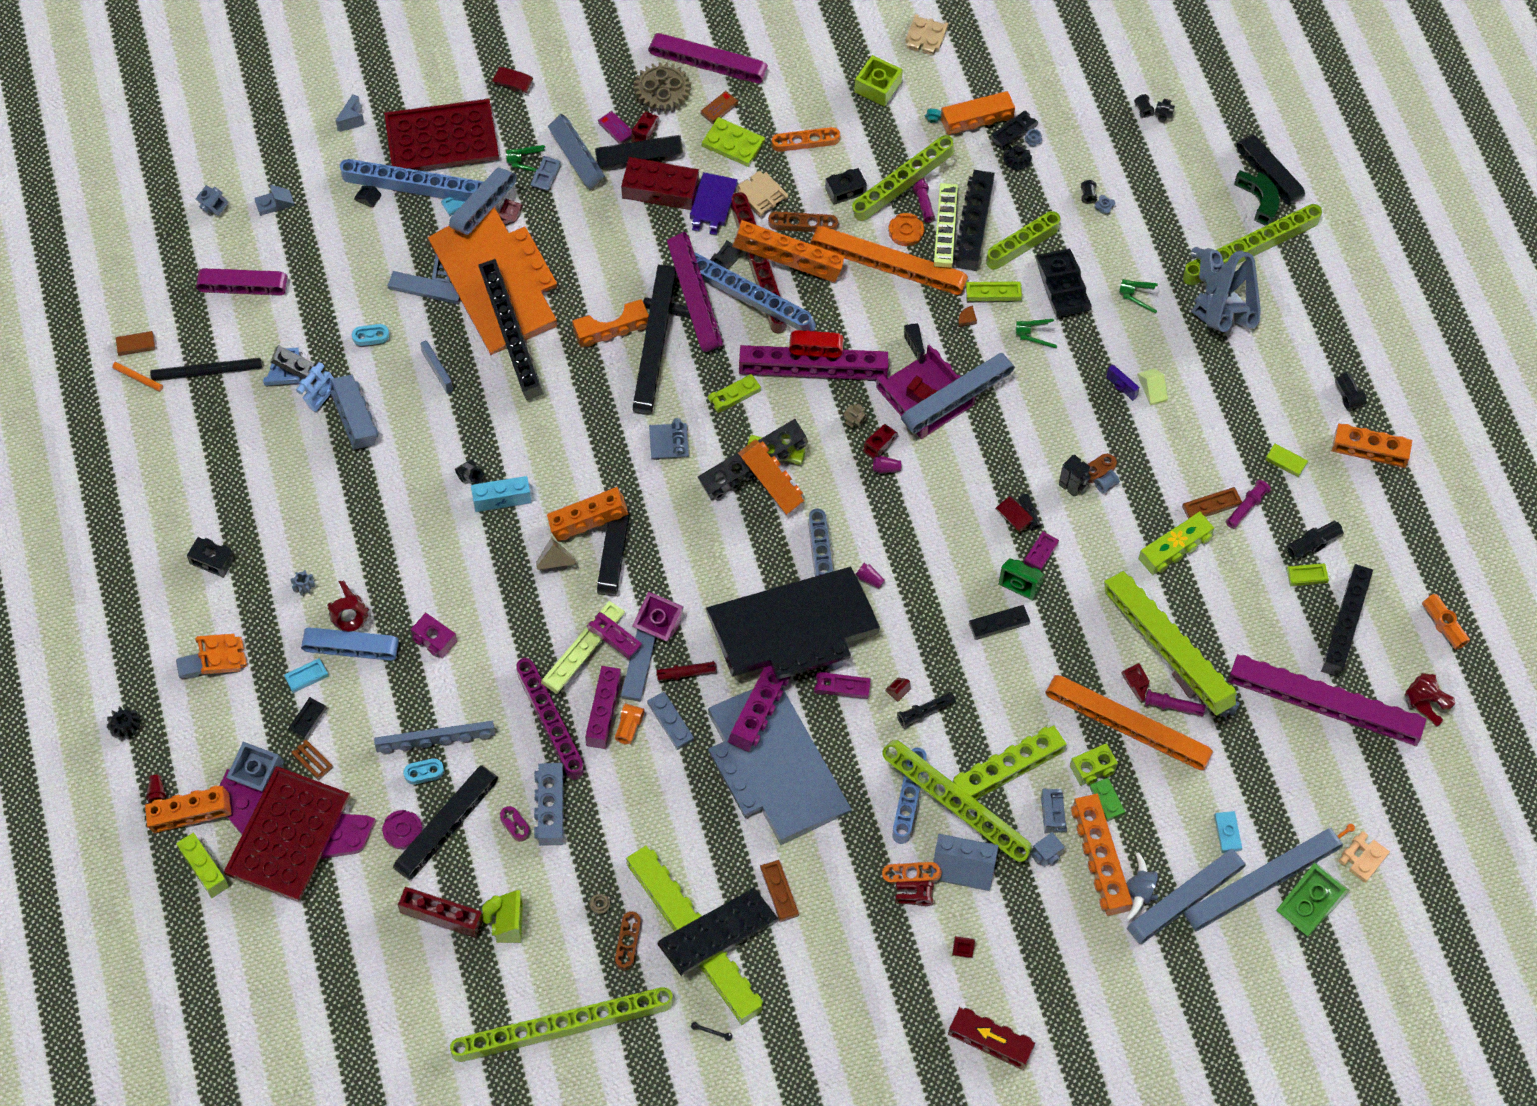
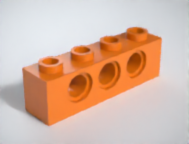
M1338 423L1331 451L1406 468L1413 440L1403 436L1397 437L1385 432H1375L1367 428H1357L1349 424Z

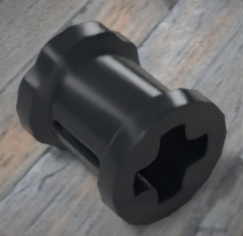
M1142 94L1134 100L1142 118L1149 117L1155 112L1147 94Z
M1086 180L1081 183V189H1083L1081 200L1083 203L1092 204L1097 201V195L1095 194L1097 183L1093 180Z

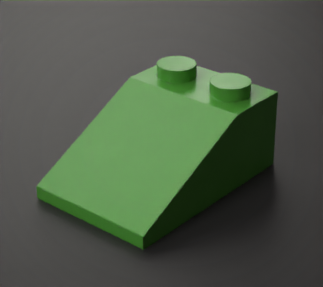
M1314 863L1276 911L1306 936H1309L1337 907L1350 890L1319 864Z

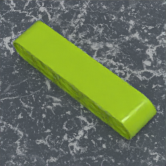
M1054 211L1047 212L990 247L987 251V267L993 270L999 269L1056 234L1059 230L1060 215Z

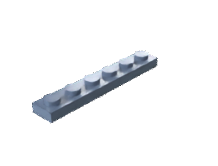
M493 721L374 737V744L377 753H390L392 750L400 749L406 751L413 747L427 748L434 744L447 745L455 741L468 742L475 738L488 739L491 736H495Z

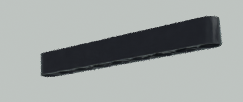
M661 264L657 266L633 401V412L652 414L676 279L675 266Z

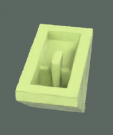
M1156 369L1137 373L1150 406L1168 401L1163 373Z

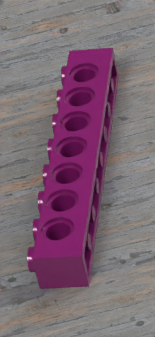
M740 345L739 374L877 380L883 374L887 379L888 351L843 349L840 357L829 358L794 355L789 352V347Z

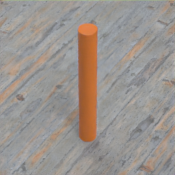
M114 362L112 365L113 369L159 392L163 388L162 384L117 362Z

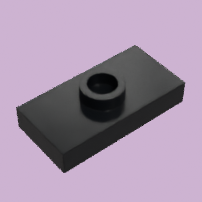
M309 697L289 726V732L306 740L326 711L327 706Z

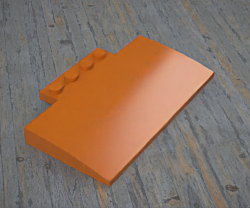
M494 207L467 235L447 226L428 237V241L490 355L507 349L478 266L481 263L496 259L525 340L557 327V319L542 294L556 288L557 282L526 226L509 233Z

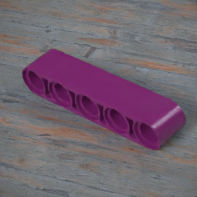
M202 268L198 271L196 289L204 293L279 296L284 295L286 292L288 276L281 271Z

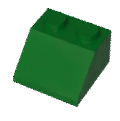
M1009 558L1001 567L998 585L1033 601L1043 583L1045 574L1037 568H1030L1024 565L1020 560Z

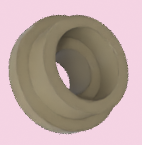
M596 894L590 900V908L596 914H603L609 910L610 900L604 894ZM598 902H602L604 904L602 907L596 906Z

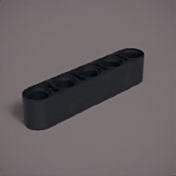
M1250 134L1236 143V148L1241 156L1257 173L1264 174L1274 183L1279 197L1287 205H1291L1305 196V190L1302 185L1254 134Z
M681 135L595 148L596 160L599 166L626 163L629 157L645 160L683 153Z
M627 510L628 515L607 523L597 593L617 595L629 524V510Z

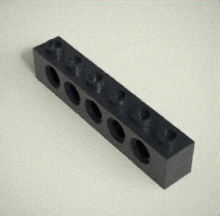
M974 169L973 175L968 178L967 187H970V191L966 190L964 201H967V206L963 205L962 216H965V218L960 220L959 231H962V234L957 236L956 245L959 246V249L955 250L953 260L956 261V268L977 271L994 182L995 173Z
M796 419L791 420L758 440L759 443L763 441L768 448L775 449L774 453L769 454V456H775L777 460L788 458L790 453L803 449L808 443L807 436ZM784 439H791L789 444H782ZM736 453L697 477L710 500H713L714 498H721L725 494L724 492L730 489L738 488L741 482L746 479L750 480L756 476L740 455ZM742 468L739 474L733 473L734 469ZM719 478H726L724 483H717Z
M1354 564L1321 669L1323 673L1340 678L1343 672L1373 569Z

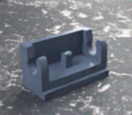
M1042 789L1041 805L1044 833H1066L1067 827L1062 789Z

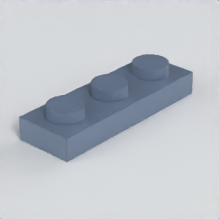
M665 692L647 700V704L677 750L694 741L693 735Z

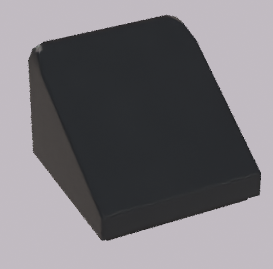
M362 186L354 200L366 206L374 207L380 199L381 193L375 186Z

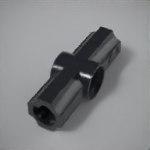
M1334 520L1319 529L1315 527L1308 530L1303 537L1289 543L1286 548L1291 559L1297 560L1310 552L1317 553L1321 551L1328 543L1343 536L1344 532L1341 524Z

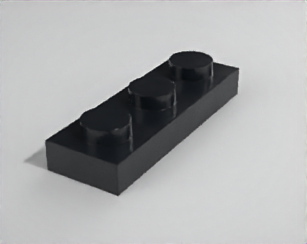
M1024 605L969 620V626L975 640L1030 625V619Z

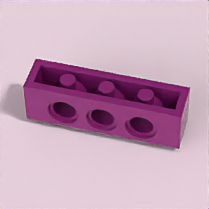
M601 666L585 735L586 746L606 749L622 679L621 669Z

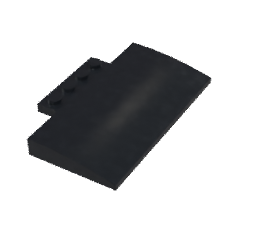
M851 566L709 606L705 609L732 677L771 666L778 680L850 659L851 654L847 643L878 635L880 630L871 605Z

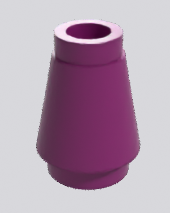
M879 455V457H874L873 471L878 474L900 472L901 460Z
M865 562L856 573L859 580L878 589L885 581L870 564L867 565Z

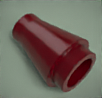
M155 774L149 777L146 794L148 803L158 799H166L160 775Z

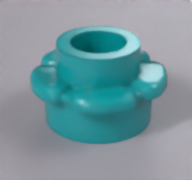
M928 109L925 118L930 123H937L942 118L941 111L938 109Z

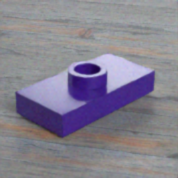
M1112 364L1108 368L1106 378L1114 384L1117 390L1122 391L1132 401L1135 400L1138 396L1139 386Z

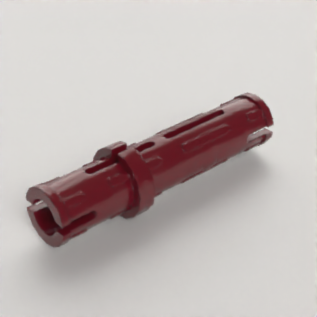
M715 662L685 666L673 665L671 668L656 669L657 681L675 679L676 681L683 677L716 673Z

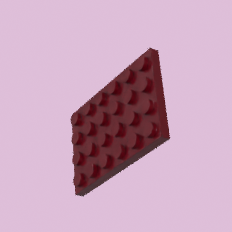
M490 98L384 113L392 166L422 171L499 160Z
M276 766L224 870V874L299 902L345 809L350 793Z

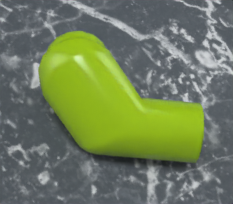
M494 895L483 904L482 917L484 923L488 924L493 921V913L501 907L502 899L500 896Z

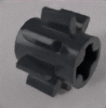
M1163 99L1162 102H1157L1154 114L1159 115L1158 120L1166 121L1167 118L1172 119L1175 105H1171L1172 100Z

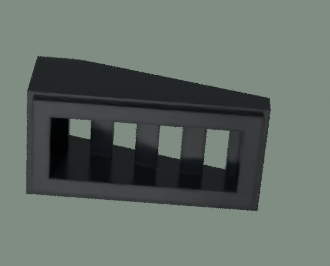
M919 324L904 325V338L918 362L923 364L925 351Z

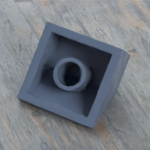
M243 742L226 778L264 792L276 766L282 768L284 761L278 754Z

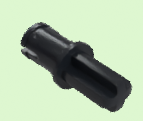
M1021 494L1018 497L1020 505L1034 520L1029 525L1030 530H1037L1042 526L1036 514L1037 509L1033 506L1028 494Z

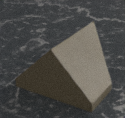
M552 537L536 561L537 570L575 564L574 556Z

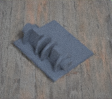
M675 418L672 424L649 425L651 459L689 457L687 423H683L680 418Z

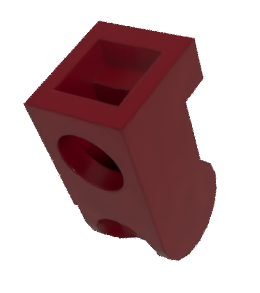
M645 111L632 129L631 142L648 140L658 126L659 116Z
M916 375L907 386L906 396L920 403L938 391L922 382L923 379Z
M887 424L882 425L865 441L863 452L874 460V457H879L895 441L898 432Z

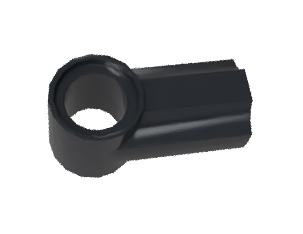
M1343 373L1335 379V383L1342 394L1344 407L1347 410L1367 404L1364 391L1358 389L1350 373Z
M472 459L455 468L458 478L463 483L470 481L478 484L483 481L484 472Z

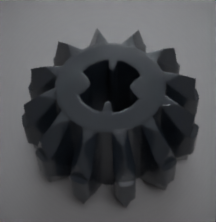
M119 706V711L112 710V716L107 717V729L110 730V734L113 737L117 736L121 740L125 736L129 740V735L136 736L135 730H140L141 726L139 723L141 718L135 709L131 710L127 706L123 710Z

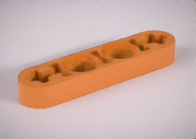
M828 127L779 133L772 137V148L777 152L832 146L840 141V132L837 128ZM811 136H818V137H819V140H818V141H812V140L810 139V137H811ZM794 138H800L802 142L794 143L792 140Z

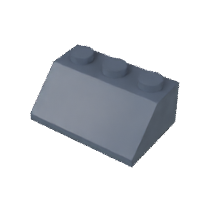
M938 834L933 862L941 868L942 875L937 881L990 891L998 845ZM933 867L931 871V877L933 876V873H936V870L933 869Z

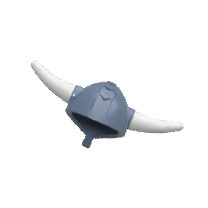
M1136 853L1138 860L1137 875L1130 878L1126 883L1129 893L1134 897L1133 907L1127 916V920L1132 919L1138 913L1143 902L1148 904L1151 900H1158V895H1152L1158 874L1155 871L1147 872L1145 861L1140 853Z

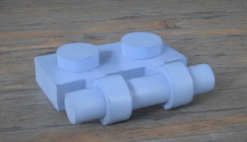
M320 362L309 370L308 376L299 382V387L296 389L299 394H303L304 391L307 392L303 396V400L312 411H317L331 394L329 388L333 376L330 372H321L324 365ZM316 378L317 381L311 385L312 381Z

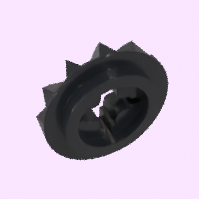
M1009 146L1004 152L1003 160L1009 168L1022 170L1030 165L1032 155L1030 150L1025 149V146ZM1015 154H1017L1018 156L1021 155V159H1019L1018 157L1014 158Z

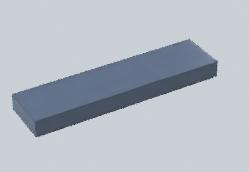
M397 271L392 272L388 283V289L453 304H459L460 301L451 283Z
M637 629L635 638L642 645L630 658L621 698L641 702L656 637Z

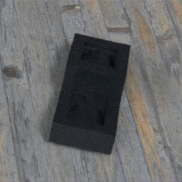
M726 240L717 254L714 253L710 260L729 269L743 251L732 247L733 244Z

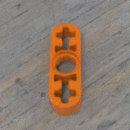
M934 862L889 864L882 871L884 880L890 884H896V882H935L942 875L941 868ZM921 867L923 871H930L931 867H933L936 873H933L931 877L928 873H922ZM916 868L917 875L914 878H908V869ZM892 869L896 873H902V876L893 875V879L887 875L891 873Z

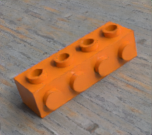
M1006 91L942 107L941 121L947 135L956 134L964 130L992 125L1000 121H1008L1014 118L1015 106L1009 92Z
M755 439L738 454L787 515L804 501L801 497L803 492L797 485L793 487L790 483L792 478L786 470L783 472L780 470L779 466L781 464L776 457L769 456L767 453L769 448L763 441L759 443Z
M618 487L548 513L547 517L551 533L557 541H561L576 534L584 533L594 527L602 526L607 522L620 519L628 515L624 496Z
M212 786L207 790H195L190 794L174 795L170 799H158L152 801V803L145 804L147 827L153 833L231 815L229 792L223 786Z

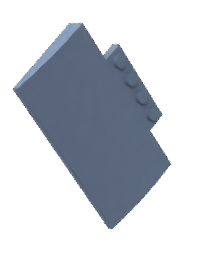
M781 688L783 694L779 702L775 700L773 704L776 708L772 716L768 715L766 718L768 724L764 732L760 730L758 734L761 737L757 746L752 745L750 751L747 752L728 743L730 733L753 690L751 689L708 708V715L723 742L708 748V752L744 818L761 810L779 844L783 845L852 812V809L783 688Z

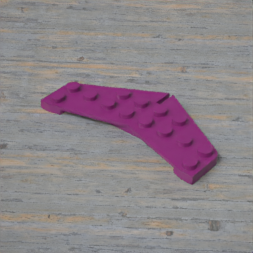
M227 769L219 785L229 792L231 815L226 816V818L242 835L263 792L227 779L226 777L230 770ZM342 814L320 859L362 852L376 819L367 815Z

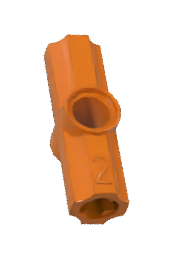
M1432 594L1422 602V605L1435 621L1436 629L1446 636L1455 650L1461 649L1470 642L1469 637L1456 621V614L1447 609L1437 594Z

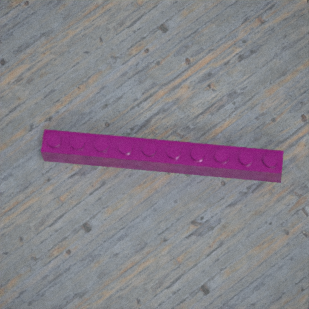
M1237 654L1228 679V683L1416 747L1422 737L1427 718L1422 717L1418 713H1410L1402 710L1400 707H1392L1384 704L1382 701L1365 698L1362 694H1353L1341 687H1333L1323 681L1309 679L1303 674L1291 673L1285 668H1277L1267 662L1253 660L1247 655Z

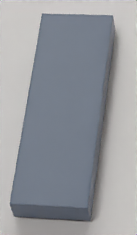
M428 341L421 342L422 354L447 394L452 392V381Z

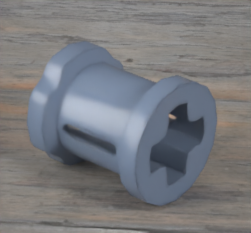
M1109 470L1103 477L1095 479L1094 483L1099 492L1104 494L1107 492V489L1113 485H1118L1120 481L1113 470Z

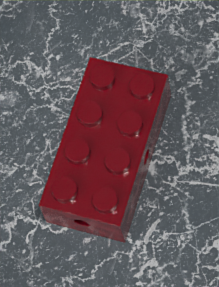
M629 157L621 185L622 199L691 210L699 184V169Z

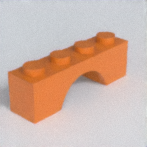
M642 299L624 304L622 315L611 322H600L593 319L590 315L572 320L573 332L580 348L589 347L594 343L608 341L613 337L624 336L629 332L645 329L649 315Z

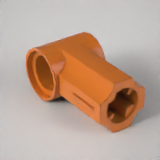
M627 703L624 704L615 740L625 745L631 744L637 726H640L645 709Z

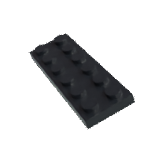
M754 887L661 938L657 945L680 976L775 924L778 921V917Z

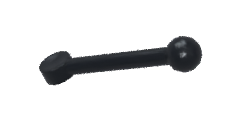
M697 1022L691 1023L693 1030L699 1029L723 1037L728 1042L732 1040V1034L729 1032L724 1034L703 1027Z

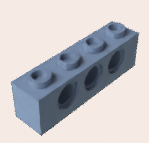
M538 763V771H535V783H538V789L534 791L535 801H538V808H534V818L538 820V827H534V838L538 839L539 846L563 845V763ZM547 783H552V784H553V787H551V788H546V787H544V786H545ZM546 802H553V803H554V804H553L552 806H550V807L544 806V804H545ZM548 820L554 822L552 825L549 826L544 824Z

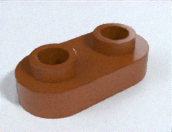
M1106 453L1088 463L1090 470L1095 471V473L1089 471L1091 477L1088 482L1094 483L1095 479L1103 477L1109 470L1114 471L1117 464L1116 458Z

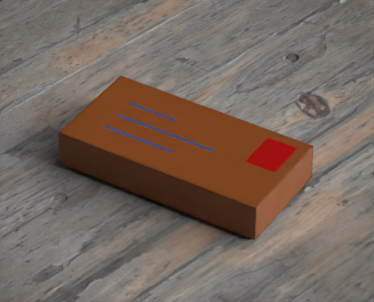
M724 91L701 110V115L714 124L718 117L722 118L737 106L738 100L727 91Z

